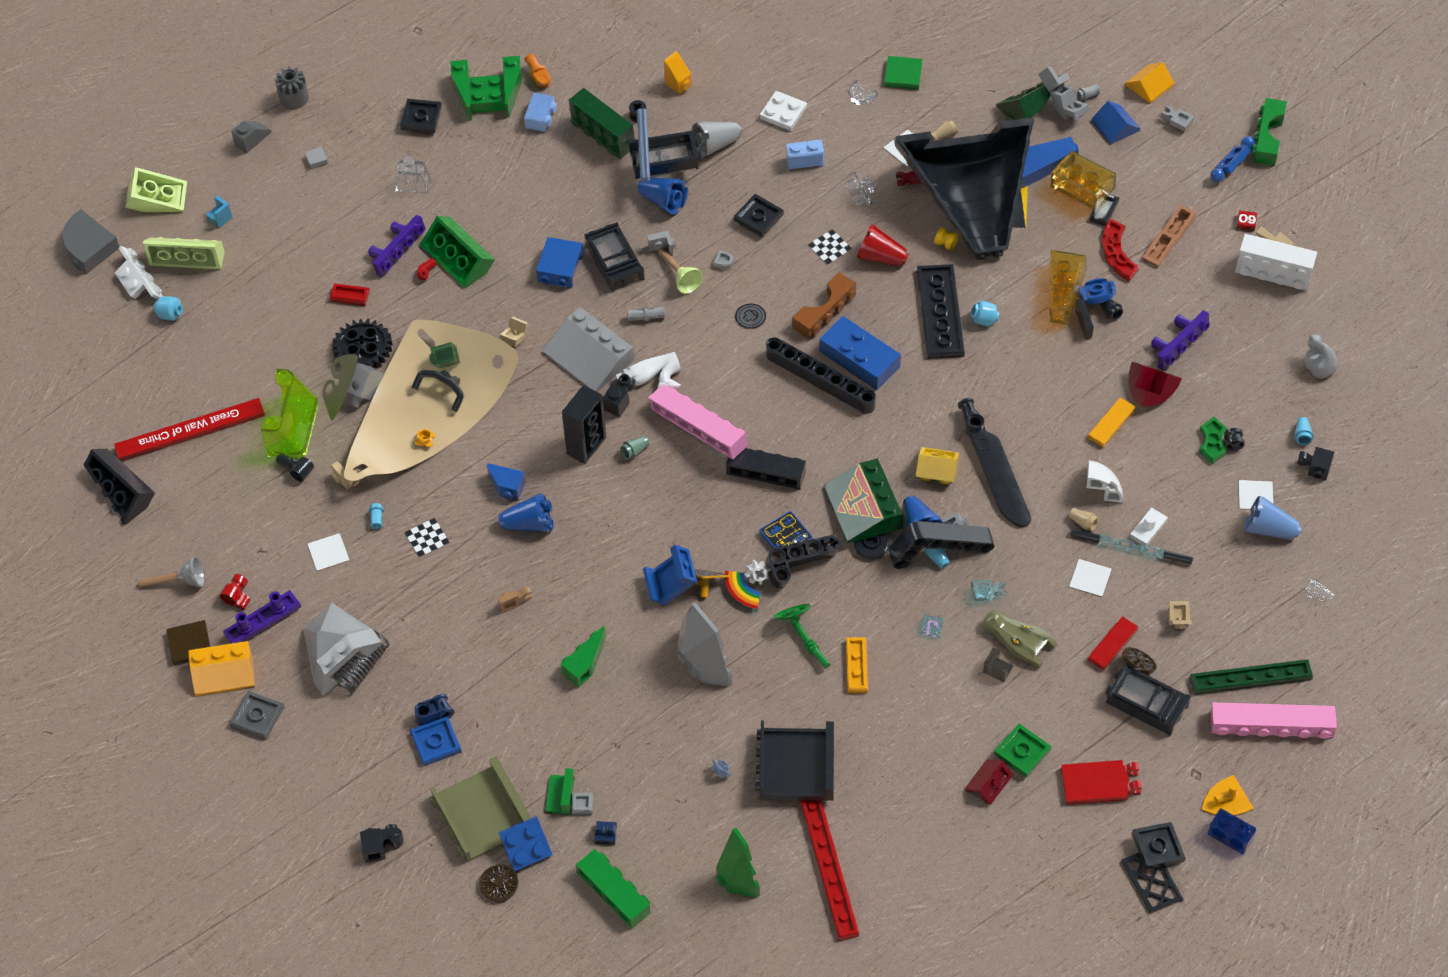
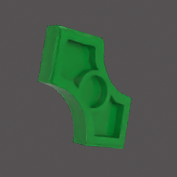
M1212 417L1200 426L1205 443L1201 446L1199 453L1211 464H1214L1227 453V449L1222 443V436L1227 428L1215 417Z

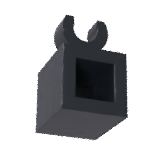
M1315 447L1313 456L1307 452L1300 451L1297 464L1300 466H1310L1308 476L1327 480L1334 451Z

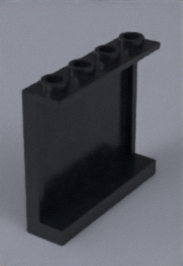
M761 720V729L757 728V741H760V745H756V757L760 758V762H756V774H760V779H756L755 791L759 792L760 800L834 801V721H826V729L764 728V720Z

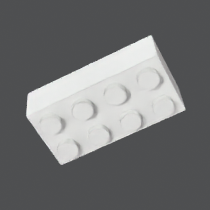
M1245 234L1235 273L1307 291L1317 252Z

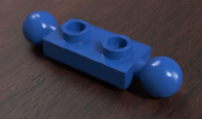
M1249 136L1244 137L1241 140V146H1235L1215 169L1211 171V180L1219 183L1223 181L1224 173H1232L1236 169L1235 167L1244 161L1251 152L1250 150L1253 149L1255 140Z

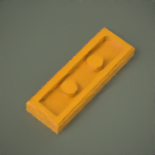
M1120 397L1088 434V439L1104 448L1132 415L1136 406Z
M866 637L846 638L848 693H868Z

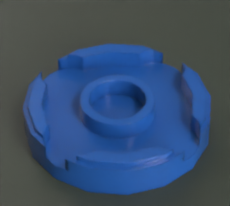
M1104 278L1089 280L1085 283L1084 287L1081 286L1079 288L1080 299L1083 298L1084 302L1088 304L1106 302L1116 294L1114 282L1111 280L1109 282Z

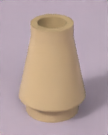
M952 120L946 121L931 133L932 140L937 141L955 137L958 130Z
M1076 508L1070 511L1069 518L1086 531H1094L1096 529L1099 517L1095 513Z

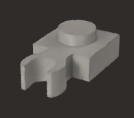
M1166 106L1165 112H1161L1163 119H1169L1170 125L1184 132L1194 121L1193 115L1181 109H1178L1176 112L1170 106Z

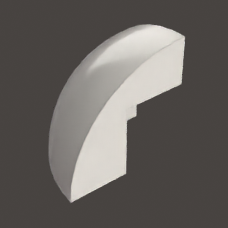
M1089 460L1086 488L1105 490L1104 501L1123 503L1122 488L1115 474L1103 464Z

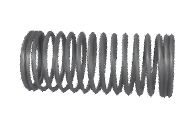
M375 631L377 636L386 645L382 643L368 658L366 655L364 656L357 652L337 672L335 677L342 686L355 691L358 685L361 684L360 681L366 678L368 671H371L376 661L381 658V654H384V651H386L390 644L381 633ZM342 676L348 679L354 686L346 682Z

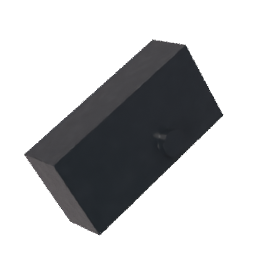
M583 385L562 410L566 454L586 464L607 436L603 395Z

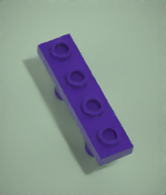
M415 215L406 226L394 221L390 226V230L398 235L384 250L374 245L369 248V256L376 258L372 262L376 275L383 277L406 250L412 246L416 239L423 234L426 228L421 216Z
M1203 310L1194 320L1187 319L1178 314L1174 319V325L1181 327L1183 330L1170 343L1157 336L1153 338L1151 347L1160 351L1157 355L1158 368L1165 370L1169 365H1172L1175 359L1180 354H1183L1191 343L1198 339V336L1208 330L1210 326L1208 312Z
M290 590L282 595L274 591L269 595L270 602L248 616L244 612L236 614V623L223 630V634L230 644L245 642L301 608L300 602Z

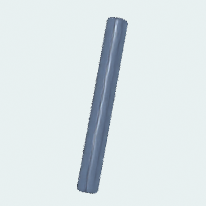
M643 108L637 110L640 180L642 182H649L647 111Z

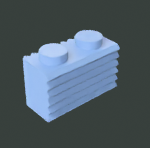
M533 93L524 116L526 129L545 132L547 126H551V115L556 112L557 108L554 96Z
M822 140L788 143L786 145L788 169L824 165Z

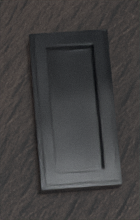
M1102 192L1090 217V221L1106 227L1120 197Z
M1083 298L1077 299L1075 312L1085 340L1091 339L1094 326Z

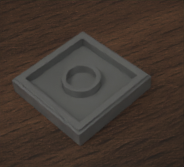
M247 691L229 723L230 727L266 740L282 713L284 704Z

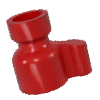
M235 574L231 579V583L226 584L219 594L220 599L228 605L237 606L239 609L245 610L250 602V598L241 589L246 587L248 580L240 574Z

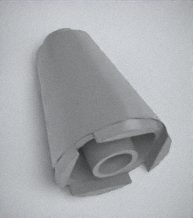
M696 122L691 127L693 138L697 137L698 148L696 150L700 151L701 157L708 156L740 139L742 134L741 126L736 122Z

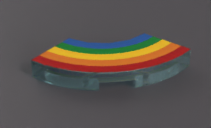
M725 570V574L729 575V577H725V586L728 594L731 595L739 606L749 611L758 612L761 592L755 591L747 585L744 573Z

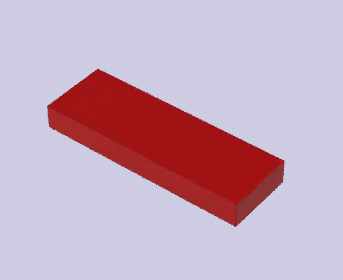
M1122 616L1089 655L1088 661L1105 671L1138 631L1139 626Z

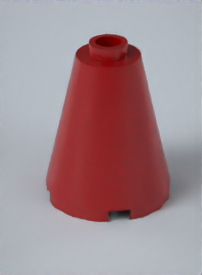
M870 224L856 257L900 266L901 263H906L909 254L906 253V248L875 225Z

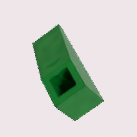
M604 626L599 630H595L587 641L580 643L576 650L570 656L567 655L561 662L562 674L578 688L594 673L606 639Z

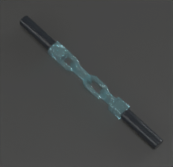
M1074 528L1071 530L1070 536L1099 542V544L1106 546L1114 544L1117 548L1127 551L1133 549L1143 551L1145 555L1160 559L1167 558L1192 564L1194 558L1166 551L1164 548L1156 546L1135 545L1133 541L1126 539L1114 540L1109 535H1099ZM1120 541L1130 543V548L1119 546L1121 545ZM1148 548L1154 549L1153 554L1147 552Z

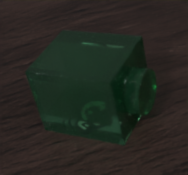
M452 342L430 348V362L435 367L440 369L460 363L457 346Z

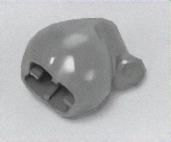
M1311 335L1308 341L1310 350L1304 358L1305 367L1310 370L1312 376L1323 379L1337 371L1338 360L1334 351L1326 343L1322 342L1320 335Z

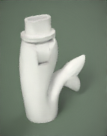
M671 352L640 361L627 369L625 368L622 373L616 374V378L618 380L620 375L627 374L630 378L636 380L635 386L647 383L661 372L658 388L665 384L670 388L677 389L681 385L670 379V376L681 371V367L676 353Z

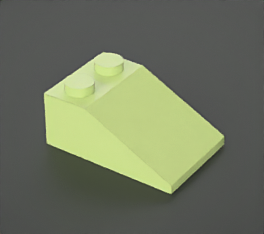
M135 167L129 178L125 208L140 212H183L187 181Z

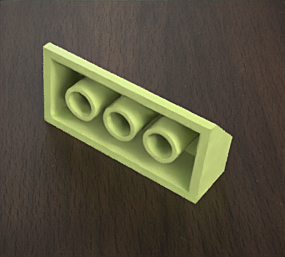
M150 237L143 241L150 266L221 269L225 253L222 241Z

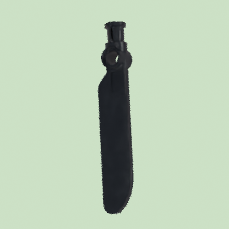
M973 398L962 399L957 405L964 415L965 432L972 441L1000 512L1012 524L1019 527L1028 526L1031 523V515L1000 439L986 431L984 418L975 410Z

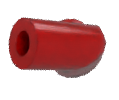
M433 258L418 266L417 277L420 280H427L429 270L437 266Z

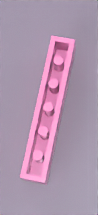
M663 384L648 397L652 411L732 460L748 446L747 435L744 430L736 428L728 420L721 419L716 413L706 410L701 404H696L688 396L678 393L673 387L670 388Z
M1212 702L1210 709L1211 733L1218 735L1237 734L1239 736L1258 735L1261 737L1277 735L1279 737L1299 736L1301 738L1320 737L1327 739L1334 737L1337 728L1335 706Z

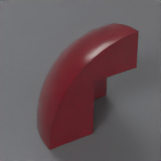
M1131 362L1129 389L1133 399L1142 406H1155L1166 401L1173 395L1182 380L1181 377L1136 362Z

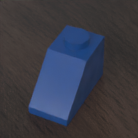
M488 463V477L499 495L508 500H519L525 485L524 471Z

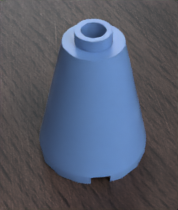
M1258 496L1250 508L1251 514L1246 518L1244 531L1290 540L1299 536L1301 531L1299 521L1266 498Z

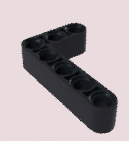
M917 521L905 528L890 546L889 553L893 567L895 569H902L907 567L923 548L986 553L993 550L995 545L990 529L987 527Z

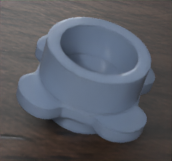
M716 759L712 760L714 765L711 769L717 776L724 778L726 775H732L728 770L730 766L725 761L720 760L718 762Z

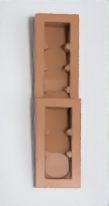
M1180 204L1165 228L1160 230L1144 254L1143 260L1159 267L1194 222L1196 212Z

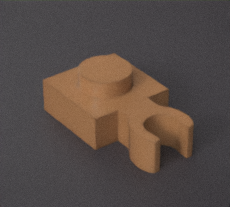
M526 586L518 592L516 590L505 592L500 597H497L501 612H507L520 606V602L531 599L529 587Z

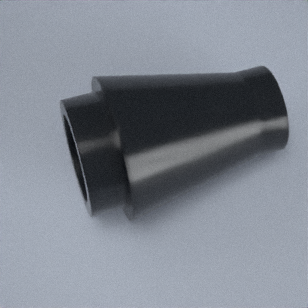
M1109 299L1106 302L1099 303L1108 319L1117 320L1122 316V305L1114 300Z

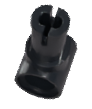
M279 453L276 457L277 464L287 468L291 476L299 482H303L314 469V464L306 457L293 459L283 453Z

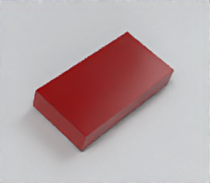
M334 283L330 302L366 306L370 289L368 287Z

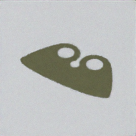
M343 355L336 358L333 362L331 373L333 378L338 379L339 382L335 385V381L330 379L323 388V399L331 420L336 417L345 399L357 365V355ZM339 362L341 370L338 374H335L334 367ZM328 384H331L333 390L328 396L326 394V387Z

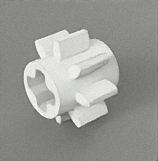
M752 560V564L746 565L747 573L744 575L751 577L749 582L752 584L757 581L761 585L764 579H769L767 572L770 569L764 567L765 563L763 561H760L758 564L755 560Z

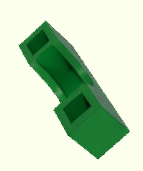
M1266 98L1265 104H1261L1259 115H1262V118L1258 117L1257 128H1260V131H1256L1254 140L1257 142V145L1254 144L1252 155H1255V163L1275 166L1280 141L1275 139L1269 133V130L1282 126L1287 101Z

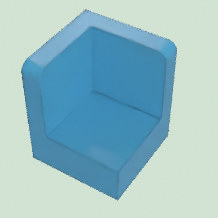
M215 196L216 207L208 212L206 217L220 228L232 218L229 203L219 196Z

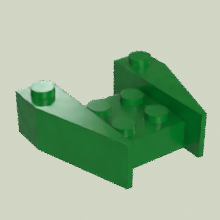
M520 56L502 57L503 75L470 77L468 60L450 61L453 89L469 121L472 120V113L506 110L507 118L510 117L522 84Z

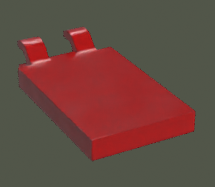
M1123 760L1061 764L1066 805L1128 800L1129 794H1141V780L1129 783L1128 776H1138V762H1131L1127 765H1123Z

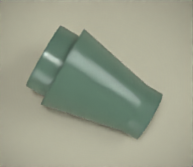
M646 436L623 442V445L620 447L622 455L626 459L635 458L645 447L649 446V440Z

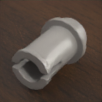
M1097 84L1087 88L1081 87L1077 91V97L1080 101H1086L1087 98L1100 94V88Z

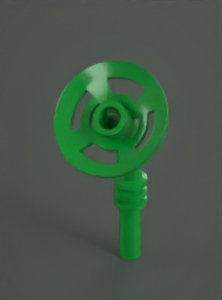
M810 604L793 606L773 615L774 620H789V623L796 630L804 643V648H806L809 654H813L824 669L830 667V662L821 653L819 646L812 638H809L799 622L801 620L800 616L811 608Z

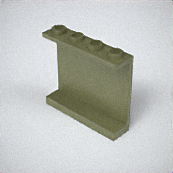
M497 756L489 759V768L438 793L434 786L430 788L432 796L429 799L434 808L438 807L440 811L438 816L442 824L446 823L449 829H447L449 837L451 840H456L458 844L456 849L461 857L465 856L467 862L502 846L503 844L498 832L531 818Z

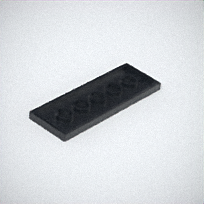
M953 264L917 266L927 359L964 357L965 350Z

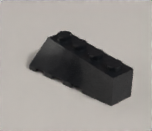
M107 448L91 449L84 467L95 483H99L103 495L109 498L113 504L111 507L115 512L119 513L123 525H126L148 508L155 492Z

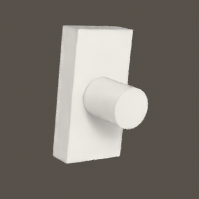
M1151 508L1130 533V538L1146 548L1165 525L1168 517Z

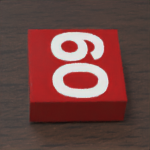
M1239 210L1237 228L1255 231L1257 213Z

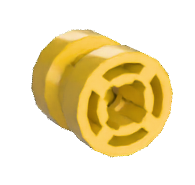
M941 227L935 236L934 244L938 246L945 245L947 250L952 251L959 235L954 232L949 233L947 229Z

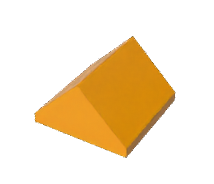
M1164 62L1145 66L1126 81L1125 85L1151 104L1173 87L1174 81Z

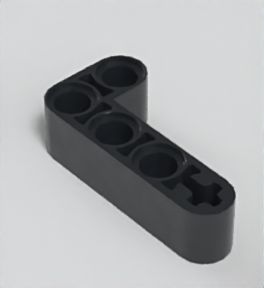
M828 535L771 549L765 562L766 567L770 569L768 574L772 585L776 588H783L787 585L791 578L789 567L835 556L841 547L840 539L835 535ZM808 548L816 549L817 553H811ZM790 552H796L798 557H792ZM771 556H777L780 562H774ZM777 574H782L785 580H779Z

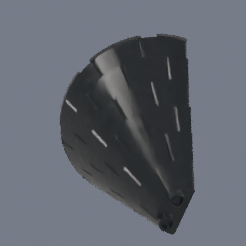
M1034 117L999 122L991 133L930 141L932 136L931 131L900 135L894 139L898 152L907 161V164L918 176L920 182L961 235V238L976 260L987 258L986 256L993 255L994 258L1004 255L1003 252L1008 250Z

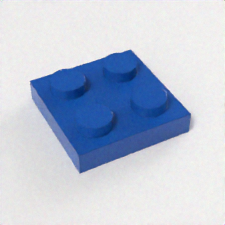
M537 816L498 832L514 871L553 855Z

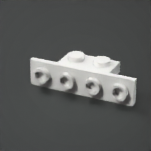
M120 246L119 250L126 261L115 274L130 297L136 299L145 289L153 298L159 299L162 297V290L154 284L153 277L144 269L145 265L137 259V253L131 248L127 249Z

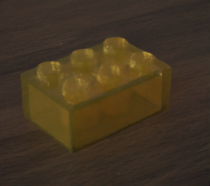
M1070 151L1051 172V188L1094 210L1100 206L1116 186L1115 172L1073 151Z

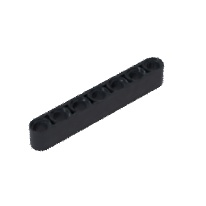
M772 337L766 341V357L771 362L862 413L869 414L875 410L876 394L871 389L779 338Z

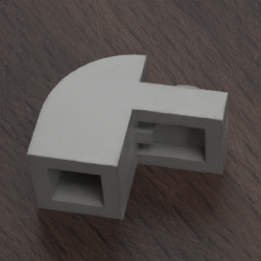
M1062 84L1050 91L1053 105L1063 119L1068 120L1071 117L1077 119L1089 111L1087 104L1077 100L1073 87Z

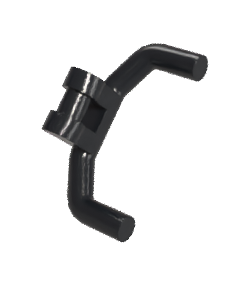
M435 370L419 371L411 387L418 390L424 377L435 378L450 386L456 394L451 410L458 412L464 399V393L459 387L460 378L451 376L445 370L441 372Z

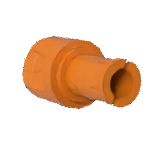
M534 54L527 55L524 59L531 70L529 74L538 88H547L551 83V77L544 65L538 63Z

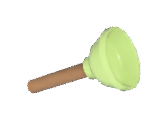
M663 248L658 250V254L676 271L677 289L683 294L694 292L702 283V272L697 268L681 267Z

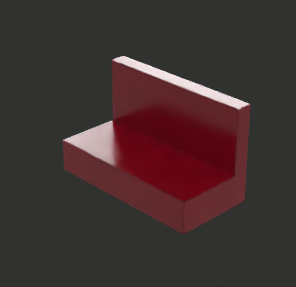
M986 760L964 790L977 793L985 804L991 805L1011 779L1013 773L1002 760Z

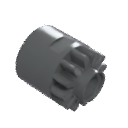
M288 67L286 70L281 69L282 74L276 73L277 78H275L280 104L287 109L303 107L309 100L303 71L298 72L297 67L294 70L291 67Z

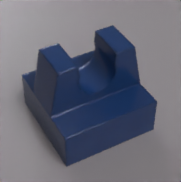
M596 821L595 843L616 844L617 822Z

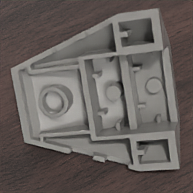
M332 602L303 628L313 682L323 696L338 684L333 674L357 652L360 651L368 657L382 644L373 629Z
M694 603L682 620L677 645V657L682 664L685 663L688 666L692 677H697L701 683L729 687L732 685V673L725 666V663L728 662L727 657L722 656L721 650L724 649L720 632L700 607Z

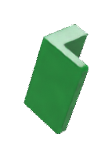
M565 768V775H550L546 813L570 815L575 780L574 769Z

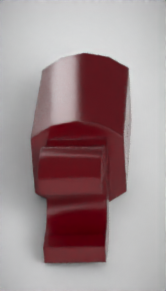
M914 171L908 173L896 172L897 186H904L906 183L921 184Z

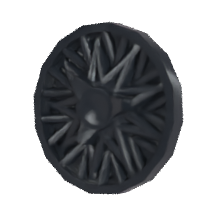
M886 533L854 542L856 552L861 557L867 559H877L884 556L890 546L889 537Z

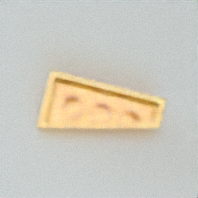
M1051 250L1050 322L1068 325L1079 289L1082 286L1087 271L1086 255Z

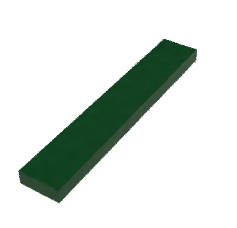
M1308 659L1190 674L1194 695L1313 679Z

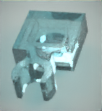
M972 580L971 588L974 601H993L995 595L997 597H1004L1007 591H1001L999 588H1004L1006 584L999 582L996 585H992V580Z

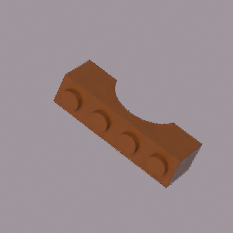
M838 272L827 283V295L830 299L819 307L803 306L792 317V328L808 339L813 335H817L826 323L828 324L833 316L840 312L849 300H853L856 295V283Z

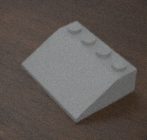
M581 307L564 321L542 350L543 354L580 383L597 392L609 383L616 374H619L634 361L633 347Z

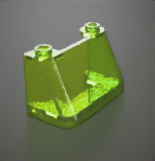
M277 368L275 381L281 388L283 406L280 416H269L263 421L261 433L268 456L277 457L279 453H283L291 458H301L308 449L318 409V399L293 372Z

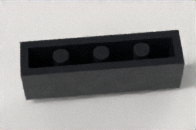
M745 448L733 460L728 457L726 462V474L795 489H801L806 472V460Z

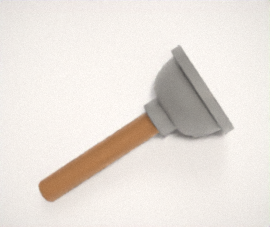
M194 556L184 563L182 569L178 570V572L139 580V586L142 588L180 580L185 581L188 585L202 587L204 585L202 564L198 557Z

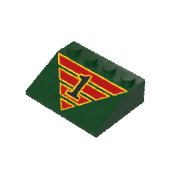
M878 458L861 462L824 484L825 492L847 543L903 529V514Z

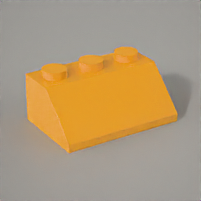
M248 641L189 650L190 671L195 696L255 687L252 651Z

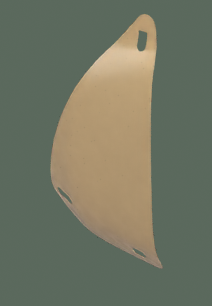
M414 320L397 348L358 430L345 466V479L357 481L373 474L398 472L430 458L452 444L478 423L501 397L518 364L517 351L499 338L478 330L439 321ZM419 329H423L435 341L434 348H430L418 336ZM441 345H448L447 347L440 349ZM496 355H500L503 358V365L499 369L495 368L492 364L493 358ZM421 370H435L438 372L445 370L451 376L460 378L459 387L464 393V399L458 412L451 410L456 394L450 386L435 378L424 377L419 389H413L411 386L417 373ZM428 429L435 434V438L432 440V447L415 445L414 441L417 439V432L419 430ZM361 464H365L368 467L359 473L353 470Z

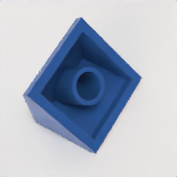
M1107 101L1091 119L1092 123L1110 144L1139 132L1141 129L1121 105L1111 101Z

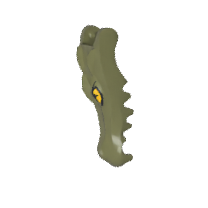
M996 610L989 612L983 621V628L990 630L992 634L996 635V639L1002 646L1007 648V651L1013 657L1028 662L1037 669L1043 664L1037 655L1046 644L1051 649H1054L1057 645L1054 638L1045 630L1008 618Z

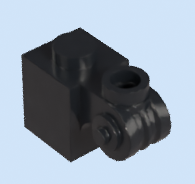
M627 374L620 375L616 384H611L603 396L604 410L621 417L630 404L628 391L631 392L635 389L636 380L630 378Z
M389 824L385 826V829L368 828L360 832L365 863L386 859L384 848L387 844L390 843L391 847L398 848L404 842L402 831L397 828L396 824Z

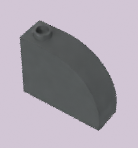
M82 209L72 215L64 227L63 242L68 256L78 270H83L86 274L119 249L116 236Z

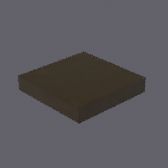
M205 620L166 629L173 666L189 662V650L211 647Z

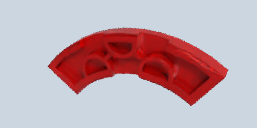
M1110 218L1103 233L1102 247L1104 256L1111 268L1123 279L1130 282L1138 272L1139 266L1132 262L1122 251L1121 237L1126 226Z

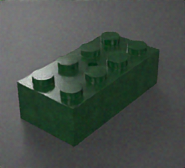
M582 88L569 99L571 122L575 127L582 129L588 137L591 136L600 146H604L611 155L617 156L619 159H622L629 153V140H635L633 125L585 88Z

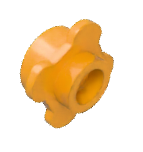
M421 429L417 432V439H415L414 443L417 446L432 447V440L435 438V434L428 429Z

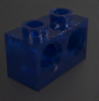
M1220 808L1210 823L1207 835L1244 855L1254 840L1257 828Z

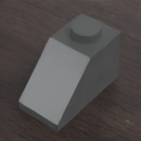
M243 121L231 133L234 145L248 153L272 131L258 121Z

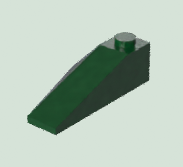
M1040 82L1035 87L1021 91V94L1012 95L998 102L996 107L1012 120L1032 118V115L1038 113L1048 101L1051 94L1044 83Z

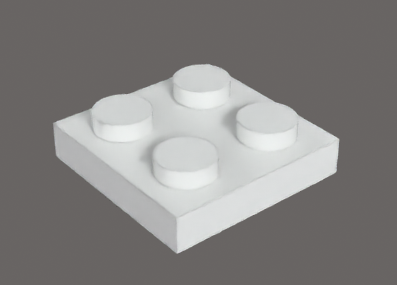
M775 91L760 113V119L792 131L806 110L807 103Z

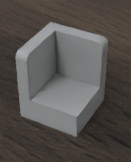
M1050 66L1038 74L1049 92L1070 79L1067 73L1058 77Z

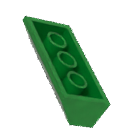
M436 216L419 244L463 288H467L485 276L495 261L451 217Z

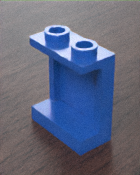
M547 237L536 270L537 281L543 284L572 288L573 276L579 259L582 260L584 255L583 243Z
M674 545L670 548L672 556L654 569L649 567L643 568L644 579L651 601L666 605L697 583L689 549Z

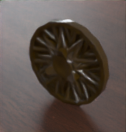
M1126 647L1123 650L1122 657L1124 661L1135 670L1152 674L1157 669L1155 661L1145 652L1133 647Z
M498 864L486 869L481 875L479 883L481 892L486 898L499 902L507 900L515 894L519 881L516 872L507 865Z

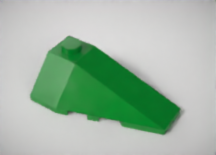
M737 828L732 830L716 866L715 879L720 887L724 886L729 893L757 898L760 896V886L757 880H753L756 872L750 862L752 857L749 846Z

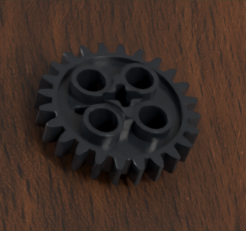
M360 319L359 323L352 320L353 325L345 323L346 328L340 327V333H335L336 338H333L332 349L336 358L354 353V355L358 356L357 363L370 367L375 365L379 368V362L385 363V358H389V352H392L391 334L388 333V328H383L382 323L377 325L376 320L370 323L369 319L366 322Z

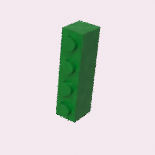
M593 849L576 863L578 875L631 929L651 914V903L648 898L643 894L640 895L636 891L635 885L630 880L626 881L622 877V872L616 866L613 868L609 864V860L604 853H599L596 849Z

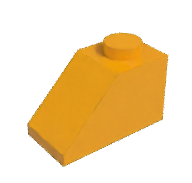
M676 51L664 60L665 84L680 95L692 86L689 69Z

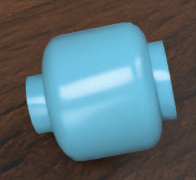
M162 296L155 302L154 311L159 319L174 321L182 314L183 306L176 297Z
M979 301L977 304H973L970 316L973 318L974 323L990 327L994 322H997L999 312L995 304Z

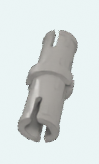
M664 306L627 310L628 322L665 318Z

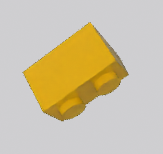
M922 447L918 457L916 477H920V480L923 481L939 480V483L942 484L954 482L959 453Z

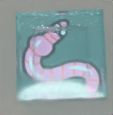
M924 614L921 635L940 638L944 618Z

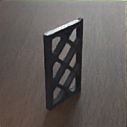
M1139 852L1121 859L1125 870L1150 914L1184 900L1166 866L1155 868L1152 877L1140 873L1143 862ZM1136 861L1140 863L1137 872L1131 870L1128 862ZM1158 869L1164 872L1167 882L1155 878ZM1138 877L1150 881L1147 890L1142 889L1137 880ZM1153 882L1165 886L1162 895L1150 891ZM1168 887L1174 890L1177 897L1173 899L1165 897ZM1148 896L1160 899V903L1152 907Z

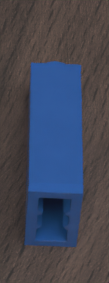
M1072 137L1029 146L1021 179V188L1029 186L1075 162L1079 149L1078 145L1073 142Z

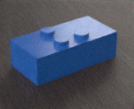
M844 316L819 339L820 353L875 390H878L900 368L901 354Z

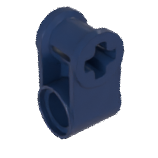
M439 694L431 699L419 702L414 708L416 723L422 726L447 716L451 718L455 711L450 707L447 695Z

